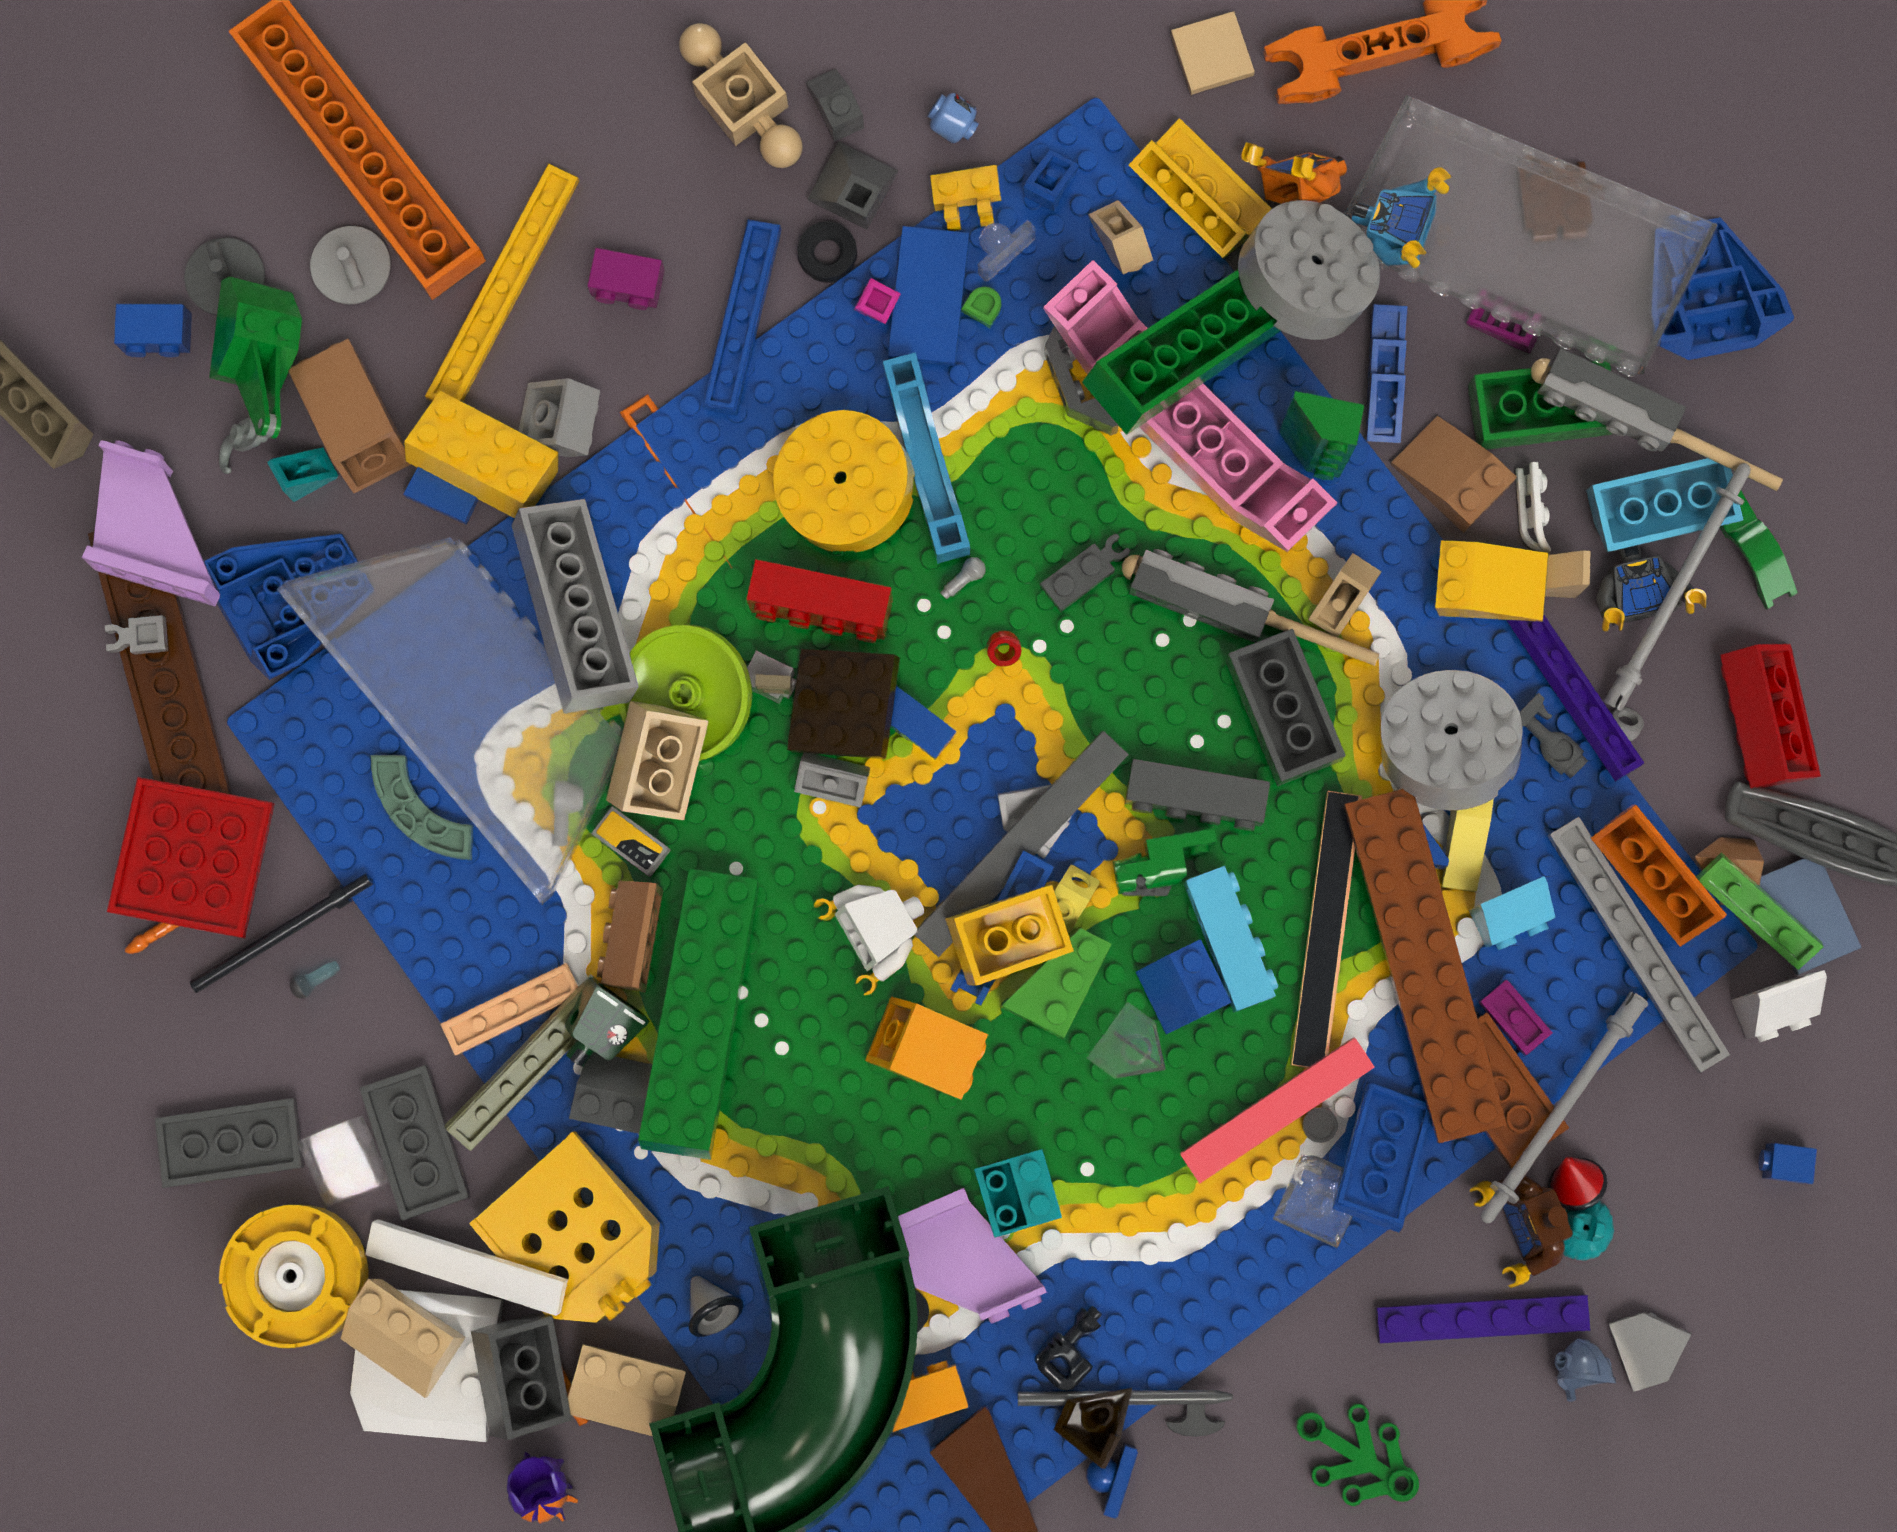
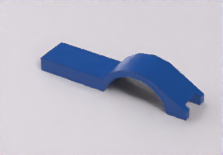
M1023 850L997 901L1044 887L1054 866ZM961 969L950 990L957 992L959 988L976 996L975 1003L981 1006L996 979L977 986L967 985L963 970Z

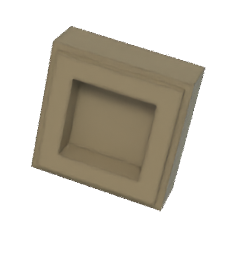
M756 674L755 687L757 692L786 695L792 693L793 681L791 676Z

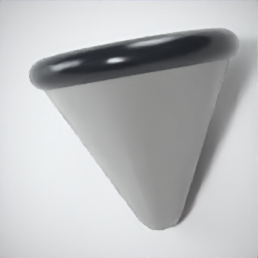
M701 1276L692 1277L690 1282V1321L688 1325L690 1333L697 1337L710 1336L734 1323L742 1313L743 1301Z

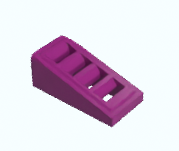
M1480 293L1466 322L1468 326L1529 354L1544 326L1542 316ZM1488 306L1492 308V311L1485 323L1481 319ZM1501 312L1505 315L1498 328L1494 324ZM1514 318L1517 322L1511 333L1507 329ZM1526 324L1530 327L1524 338L1520 334Z

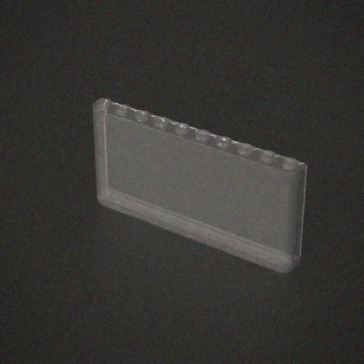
M1406 95L1344 214L1352 220L1353 211L1357 203L1375 207L1382 190H1391L1426 179L1430 172L1437 167L1445 169L1451 175V178L1444 180L1449 186L1448 193L1440 194L1437 191L1434 193V195H1437L1436 214L1423 247L1427 253L1425 255L1421 254L1419 259L1420 265L1417 268H1412L1409 264L1387 266L1378 258L1380 269L1385 270L1389 268L1398 272L1401 278L1412 283L1422 282L1428 285L1433 292L1441 296L1449 294L1459 298L1463 305L1471 309L1482 308L1489 311L1495 319L1501 322L1509 323V321L1517 323L1522 326L1524 331L1531 335L1540 336L1542 334L1553 339V342L1561 348L1567 350L1574 348L1584 352L1588 359L1596 363H1603L1605 361L1616 366L1620 373L1626 376L1635 377L1636 374H1644L1716 233L1718 224ZM1357 224L1367 236V226Z

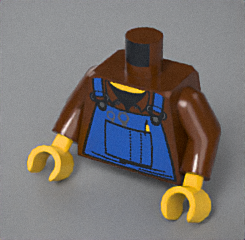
M1524 1176L1514 1191L1519 1197L1517 1203L1513 1204L1507 1201L1502 1208L1523 1261H1526L1525 1265L1517 1263L1503 1269L1502 1274L1513 1271L1516 1275L1515 1283L1508 1285L1511 1288L1526 1283L1530 1278V1274L1536 1276L1559 1264L1565 1250L1564 1242L1572 1237L1567 1212L1562 1208L1556 1192L1552 1188L1541 1187L1528 1176ZM1481 1181L1469 1190L1470 1192L1478 1190L1483 1195V1198L1474 1202L1475 1206H1484L1494 1196L1495 1192L1490 1187L1491 1182Z

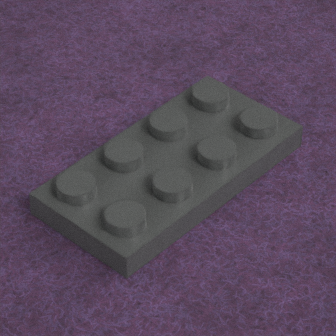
M423 1065L359 1088L402 1221L471 1198L450 1133L444 1127L446 1120L428 1065Z
M296 1098L155 1118L162 1188L304 1168Z

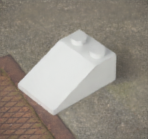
M1825 970L1798 976L1732 999L1731 1001L1745 1038L1757 1037L1760 1043L1778 1037L1777 1029L1790 1026L1791 1031L1811 1025L1810 1018L1820 1015L1827 979Z

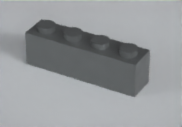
M1133 759L1125 804L1132 805L1131 810L1136 812L1152 813V809L1166 811L1165 816L1171 818L1186 819L1188 814L1200 816V822L1220 825L1221 820L1234 822V828L1254 831L1255 826L1261 827L1264 823L1270 782Z

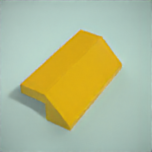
M1180 118L1157 142L1151 140L1129 164L1223 259L1249 238L1262 218L1272 209Z

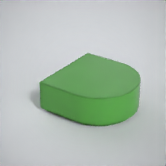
M979 287L969 295L961 308V312L991 328L1001 311V298L994 289Z

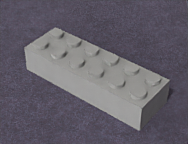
M585 499L519 508L512 523V530L563 713L629 703L639 686Z

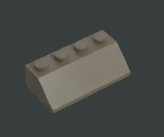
M0 339V415L53 469L82 457L94 434Z

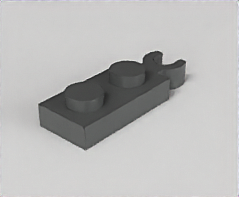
M1118 534L1110 536L1105 543V548L1101 551L1095 543L1040 583V587L1060 613L1112 575L1115 569L1110 564L1111 562H1121L1129 556V548L1124 549L1121 553H1116L1112 550V545L1119 540Z

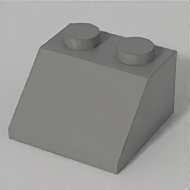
M569 378L528 383L519 432L557 451L558 456H587L592 444V431L599 408L600 390Z

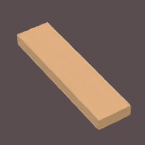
M565 963L441 1023V1027L454 1055L458 1056L559 1007L579 986L569 965Z

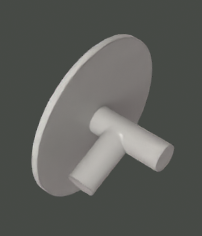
M358 226L340 227L327 233L315 246L310 261L311 276L319 291L334 302L348 305L359 304L376 296L385 286L391 270L390 255L384 242L372 231Z

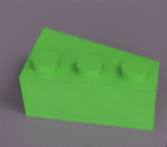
M1082 928L1070 938L1074 952L1048 960L1001 1008L1063 1040L1112 945Z

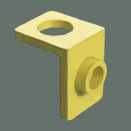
M1074 865L1069 866L1054 891L1067 932L1072 931L1100 883L1098 879ZM1072 877L1082 879L1088 885V888L1076 885L1072 881Z

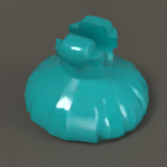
M1599 1201L1593 1207L1586 1210H1566L1568 1223L1572 1230V1237L1564 1242L1565 1250L1563 1255L1581 1261L1599 1257L1602 1252L1606 1251L1614 1235L1613 1216L1610 1214L1609 1208L1605 1203ZM1585 1224H1586L1587 1227H1588L1587 1230H1584V1229H1583V1226H1584Z

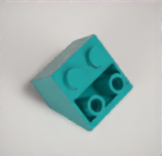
M1042 1149L974 1169L994 1238L1062 1218Z

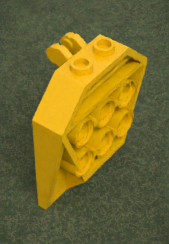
M576 1131L570 1133L559 1145L469 1223L496 1257L556 1275L558 1265L567 1269L569 1278L561 1313L555 1316L543 1312L544 1315L553 1316V1319L596 1323L607 1317L611 1321L626 1308L622 1303L623 1301L629 1303L634 1297L637 1298L652 1285L648 1279L657 1272L660 1222ZM583 1187L590 1189L593 1193L594 1199L591 1205L585 1204L581 1199ZM557 1210L563 1211L567 1216L568 1222L565 1228L560 1227L555 1221ZM609 1220H615L620 1225L621 1232L619 1237H614L609 1233L607 1227ZM532 1233L537 1234L542 1241L539 1251L530 1245L529 1238ZM584 1243H589L594 1248L595 1255L593 1260L585 1258L582 1254V1245Z

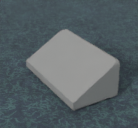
M804 753L800 761L794 792L861 808L870 774V767L821 755Z

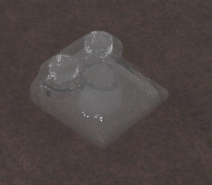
M1301 1155L1274 1213L1273 1220L1338 1248L1353 1217L1332 1209L1343 1167L1318 1156Z

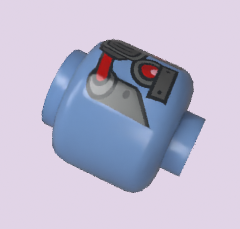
M950 93L947 96L941 94L927 115L931 119V130L950 143H957L962 137L969 140L979 123L974 121L977 114L976 107L956 93Z

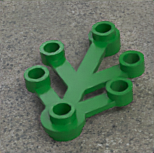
M1355 1403L1347 1410V1418L1354 1424L1359 1448L1327 1429L1323 1418L1317 1413L1305 1412L1298 1417L1296 1430L1300 1437L1310 1442L1319 1440L1351 1460L1350 1462L1329 1467L1323 1464L1313 1467L1311 1479L1317 1486L1326 1487L1332 1481L1370 1472L1382 1480L1361 1487L1354 1483L1346 1484L1341 1490V1498L1346 1504L1357 1506L1362 1500L1383 1495H1389L1395 1501L1405 1502L1417 1494L1419 1479L1411 1468L1404 1466L1398 1442L1400 1431L1396 1425L1385 1422L1377 1429L1379 1440L1385 1443L1389 1468L1377 1460L1368 1425L1369 1411L1364 1405ZM1356 1408H1362L1364 1411V1418L1360 1421H1355L1352 1417V1412ZM1309 1419L1314 1420L1316 1423V1429L1311 1433L1306 1432L1303 1427L1305 1421ZM1386 1427L1394 1429L1395 1434L1391 1440H1385L1382 1436V1432ZM1320 1469H1325L1328 1472V1478L1324 1482H1318L1316 1479V1472ZM1401 1476L1405 1477L1407 1480L1406 1487L1402 1490L1396 1489L1395 1480ZM1351 1488L1358 1490V1498L1355 1501H1348L1346 1498V1493Z

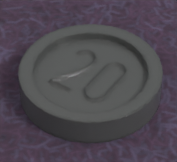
M1314 1108L1304 1116L1302 1129L1308 1139L1316 1143H1323L1335 1136L1338 1122L1330 1110Z

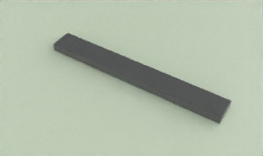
M1102 730L917 928V933L914 935L935 955L940 957L953 943L946 918L989 904L1004 888L1023 850L1034 856L1129 754Z

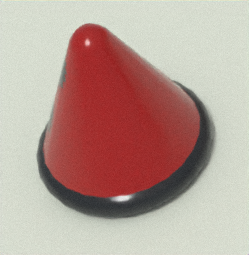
M1566 1157L1552 1172L1548 1188H1552L1556 1192L1562 1208L1568 1211H1582L1593 1207L1603 1198L1608 1184L1607 1175L1604 1169L1593 1160Z

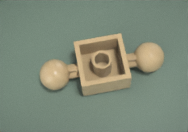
M697 23L686 28L679 41L682 57L693 66L706 67L707 69L706 72L692 81L695 96L733 144L737 146L757 131L761 136V155L769 165L776 168H787L795 164L800 158L803 148L800 135L792 127L776 125L772 120L788 108L786 92L745 42L723 58L720 54L722 50L721 38L713 27Z

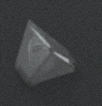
M1129 1002L1125 1004L1087 1057L1088 1060L1114 1079L1166 1070L1156 1022Z

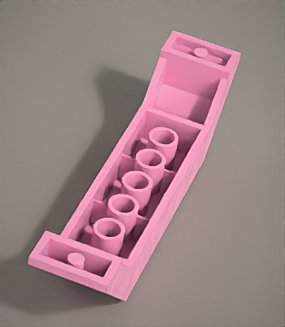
M1094 260L1043 308L1087 375L1097 361L1147 329L1117 288V283ZM1204 384L1139 426L1232 520L1286 552L1338 503L1313 478L1309 479L1284 464Z

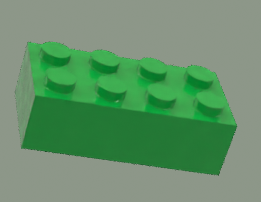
M1609 359L1590 361L1611 371ZM1531 368L1477 374L1473 376L1468 384L1476 443L1486 450L1612 434L1606 429V425L1598 421L1589 422L1583 420L1575 414L1574 410L1564 405L1557 407L1546 402L1544 396L1537 393L1541 384L1533 380Z

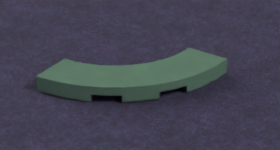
M371 755V771L374 786L384 809L394 824L407 837L434 853L455 859L472 860L473 826L446 820L425 806L411 783L407 757L400 755Z

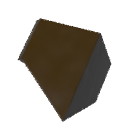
M1132 1388L1068 1399L1053 1430L1100 1468H1106L1121 1438Z

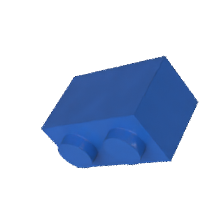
M116 304L114 344L122 352H125V355L130 357H144L146 353H159L163 357H178L179 353H190L192 313L184 304Z

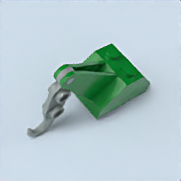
M230 276L221 280L209 378L237 385L250 417L240 421L239 424H234L230 434L226 436L221 444L219 465L224 474L231 473L229 458L233 448L237 451L245 452L259 446L261 442L265 443L268 438L276 439L281 429L280 390L289 373L288 370L291 368L298 353L302 317L292 292Z

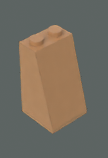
M349 339L335 343L311 358L301 360L297 365L288 370L332 463L353 493L411 465L406 462L404 442Z

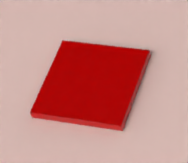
M137 777L107 912L245 939L275 804L268 801Z

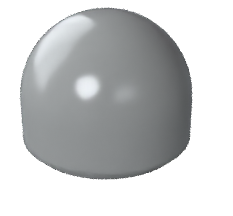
M1624 707L1623 712L1614 709L1611 713L1629 741H1633L1639 736L1644 726L1642 717L1630 708ZM1626 716L1630 718L1633 726L1622 723L1619 717Z

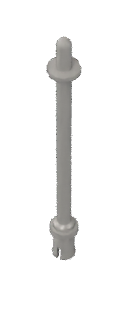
M1742 463L1737 467L1725 489L1716 487L1714 490L1721 496L1631 660L1622 668L1618 667L1615 672L1618 676L1606 698L1603 699L1604 703L1623 712V708L1635 686L1641 685L1643 681L1640 678L1642 676L1641 668L1733 503L1737 505H1743L1744 500L1738 497V494L1750 474L1751 468L1748 464Z
M1629 992L1615 1015L1608 1017L1606 1020L1607 1033L1503 1183L1493 1181L1490 1185L1495 1194L1482 1211L1481 1219L1483 1222H1493L1507 1201L1513 1204L1517 1203L1519 1197L1514 1192L1618 1040L1620 1038H1628L1633 1033L1632 1026L1648 1006V1002L1643 997Z

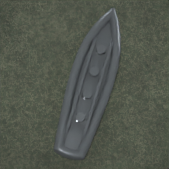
M1742 782L1735 783L1731 788L1725 803V820L1728 823L1833 871L1877 884L1897 886V834L1852 813L1762 787L1750 788V784Z

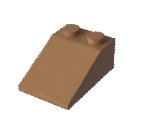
M1439 416L1390 463L1463 533L1474 524L1517 478L1491 452Z

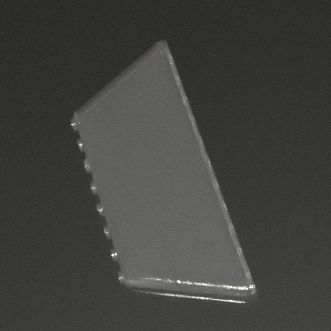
M448 537L287 580L278 587L277 591L537 900L542 905L554 895L613 774L623 730L613 719L608 723L600 714L604 709L603 707L563 713L545 645H541L534 636L538 632L526 616L519 619L512 609L516 605L504 590L499 593L496 592L490 584L494 579L484 566L480 564L476 568L468 559L472 553L461 539L454 542Z

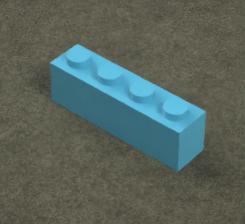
M1225 866L1186 880L1183 883L1221 982L1231 1000L1230 1005L1233 1013L1274 998L1276 996L1274 990L1278 988V984L1271 969L1265 970L1261 957L1265 956V951L1258 936L1253 938L1248 925L1252 924L1253 921L1246 904L1240 905L1235 892L1240 891L1233 871L1227 873Z

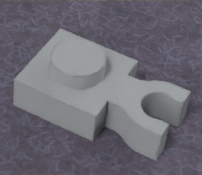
M163 615L128 619L129 628H122L114 624L105 625L106 633L119 634V640L115 644H106V651L109 653L121 652L128 646H130V652L134 655L168 651L166 617Z

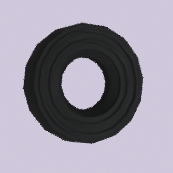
M831 221L818 222L809 227L800 237L797 247L798 260L804 272L814 280L825 283L835 282L846 276L853 269L857 259L856 241L851 232L841 224ZM830 240L838 244L840 255L836 261L825 264L816 259L814 251L820 242Z

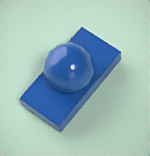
M1123 1443L1117 1464L1110 1459L1106 1468H1100L1092 1461L1087 1468L1086 1479L1089 1486L1098 1493H1108L1102 1510L1105 1516L1114 1519L1118 1518L1138 1454L1135 1446Z

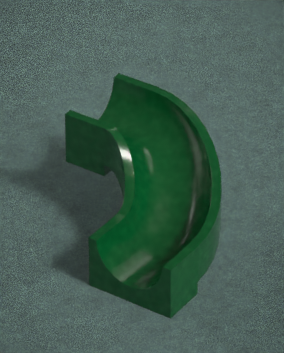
M889 1186L749 1227V1244L771 1319L770 1343L758 1374L741 1394L727 1403L720 1405L718 1402L649 1423L678 1532H806L833 1513L857 1489L875 1465L887 1445L900 1416L912 1376L917 1347L918 1313L915 1284L909 1263L910 1255Z

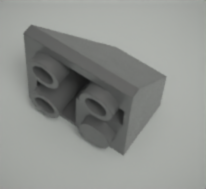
M838 141L809 195L808 201L868 230L898 174V170Z

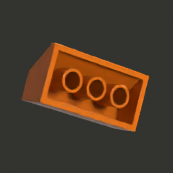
M1636 804L1624 810L1591 837L1592 841L1680 947L1727 916Z

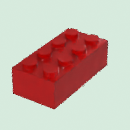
M755 559L746 600L751 612L756 613L755 617L763 621L775 622L776 618L789 620V625L793 627L809 629V625L823 627L822 632L842 636L843 632L856 634V639L876 643V639H885L893 597L891 587Z

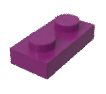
M1507 979L1478 1002L1524 1056L1528 1055L1553 1033Z

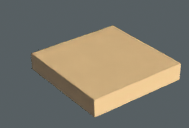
M1234 11L1171 30L1170 35L1191 95L1254 76L1255 71Z

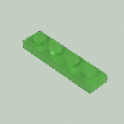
M1722 852L1696 876L1710 893L1797 970L1803 967L1824 947L1821 940Z

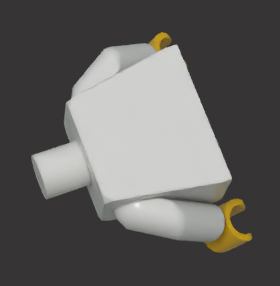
M856 885L834 895L831 901L823 898L815 901L814 907L818 908L823 904L829 906L828 913L818 918L828 921L836 916L866 971L872 969L873 973H865L859 976L855 983L858 984L863 978L869 979L872 982V988L863 994L869 995L876 990L879 980L885 981L904 965L913 947L911 937L917 933V927L913 920L924 914V908L920 900L915 896L902 902L895 890L884 892L880 887Z

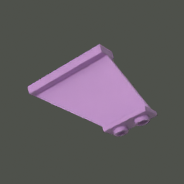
M101 440L99 447L104 452L93 547L87 545L82 558L95 571L216 606L221 594L214 586L168 476L171 477L173 470L164 461V456L150 449H145L144 452L135 450L134 447L123 441L116 440L113 444Z
M964 1188L898 1216L910 1255L909 1263L915 1288L979 1314L981 1321L988 1318L990 1324L1010 1316L1008 1309L1021 1304L1024 1310L1042 1302L1040 1295L1047 1293L1044 1285L1001 1236L994 1238L991 1225L969 1201Z

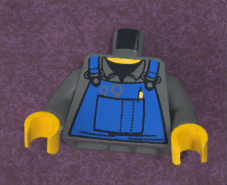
M1639 545L1619 549L1622 564L1613 566L1607 572V575L1602 578L1596 597V603L1603 618L1602 630L1608 631L1609 625L1612 623V626L1618 625L1620 631L1623 629L1624 623L1654 617L1679 572L1669 563L1663 562L1660 556L1643 559ZM1689 583L1673 612L1682 606V601L1685 602V610L1688 614L1694 613L1693 603H1699L1703 608H1706V593L1701 589H1694Z

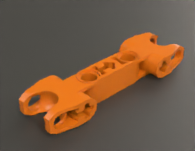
M1425 0L1422 4L1426 16L1381 26L1329 41L1326 39L1322 26L1296 30L1288 36L1264 47L1263 55L1265 62H1290L1300 72L1299 78L1277 89V94H1275L1277 103H1313L1325 100L1341 92L1338 80L1340 77L1366 72L1437 53L1440 65L1443 68L1466 64L1498 48L1502 41L1499 32H1475L1465 22V16L1485 6L1487 0ZM1409 34L1417 35L1422 42L1412 43L1406 36ZM1353 51L1358 58L1354 60L1347 59L1342 52Z

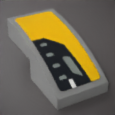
M613 806L591 833L649 877L653 875L671 851V849Z

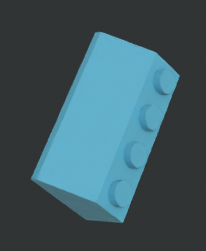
M1706 458L1590 486L1586 490L1595 527L1606 551L1611 552L1703 530L1721 497L1714 490L1716 487L1725 489L1733 475L1730 468ZM1733 503L1721 526L1743 521L1740 505Z

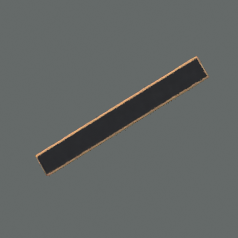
M1333 791L1326 792L1291 1066L1308 1068L1329 1054L1355 845L1344 804L1361 800V795Z

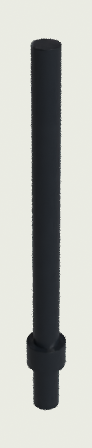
M365 873L345 886L340 884L329 891L328 897L191 980L190 985L196 993L200 992L334 908L341 909L352 902V897L373 885L372 879Z

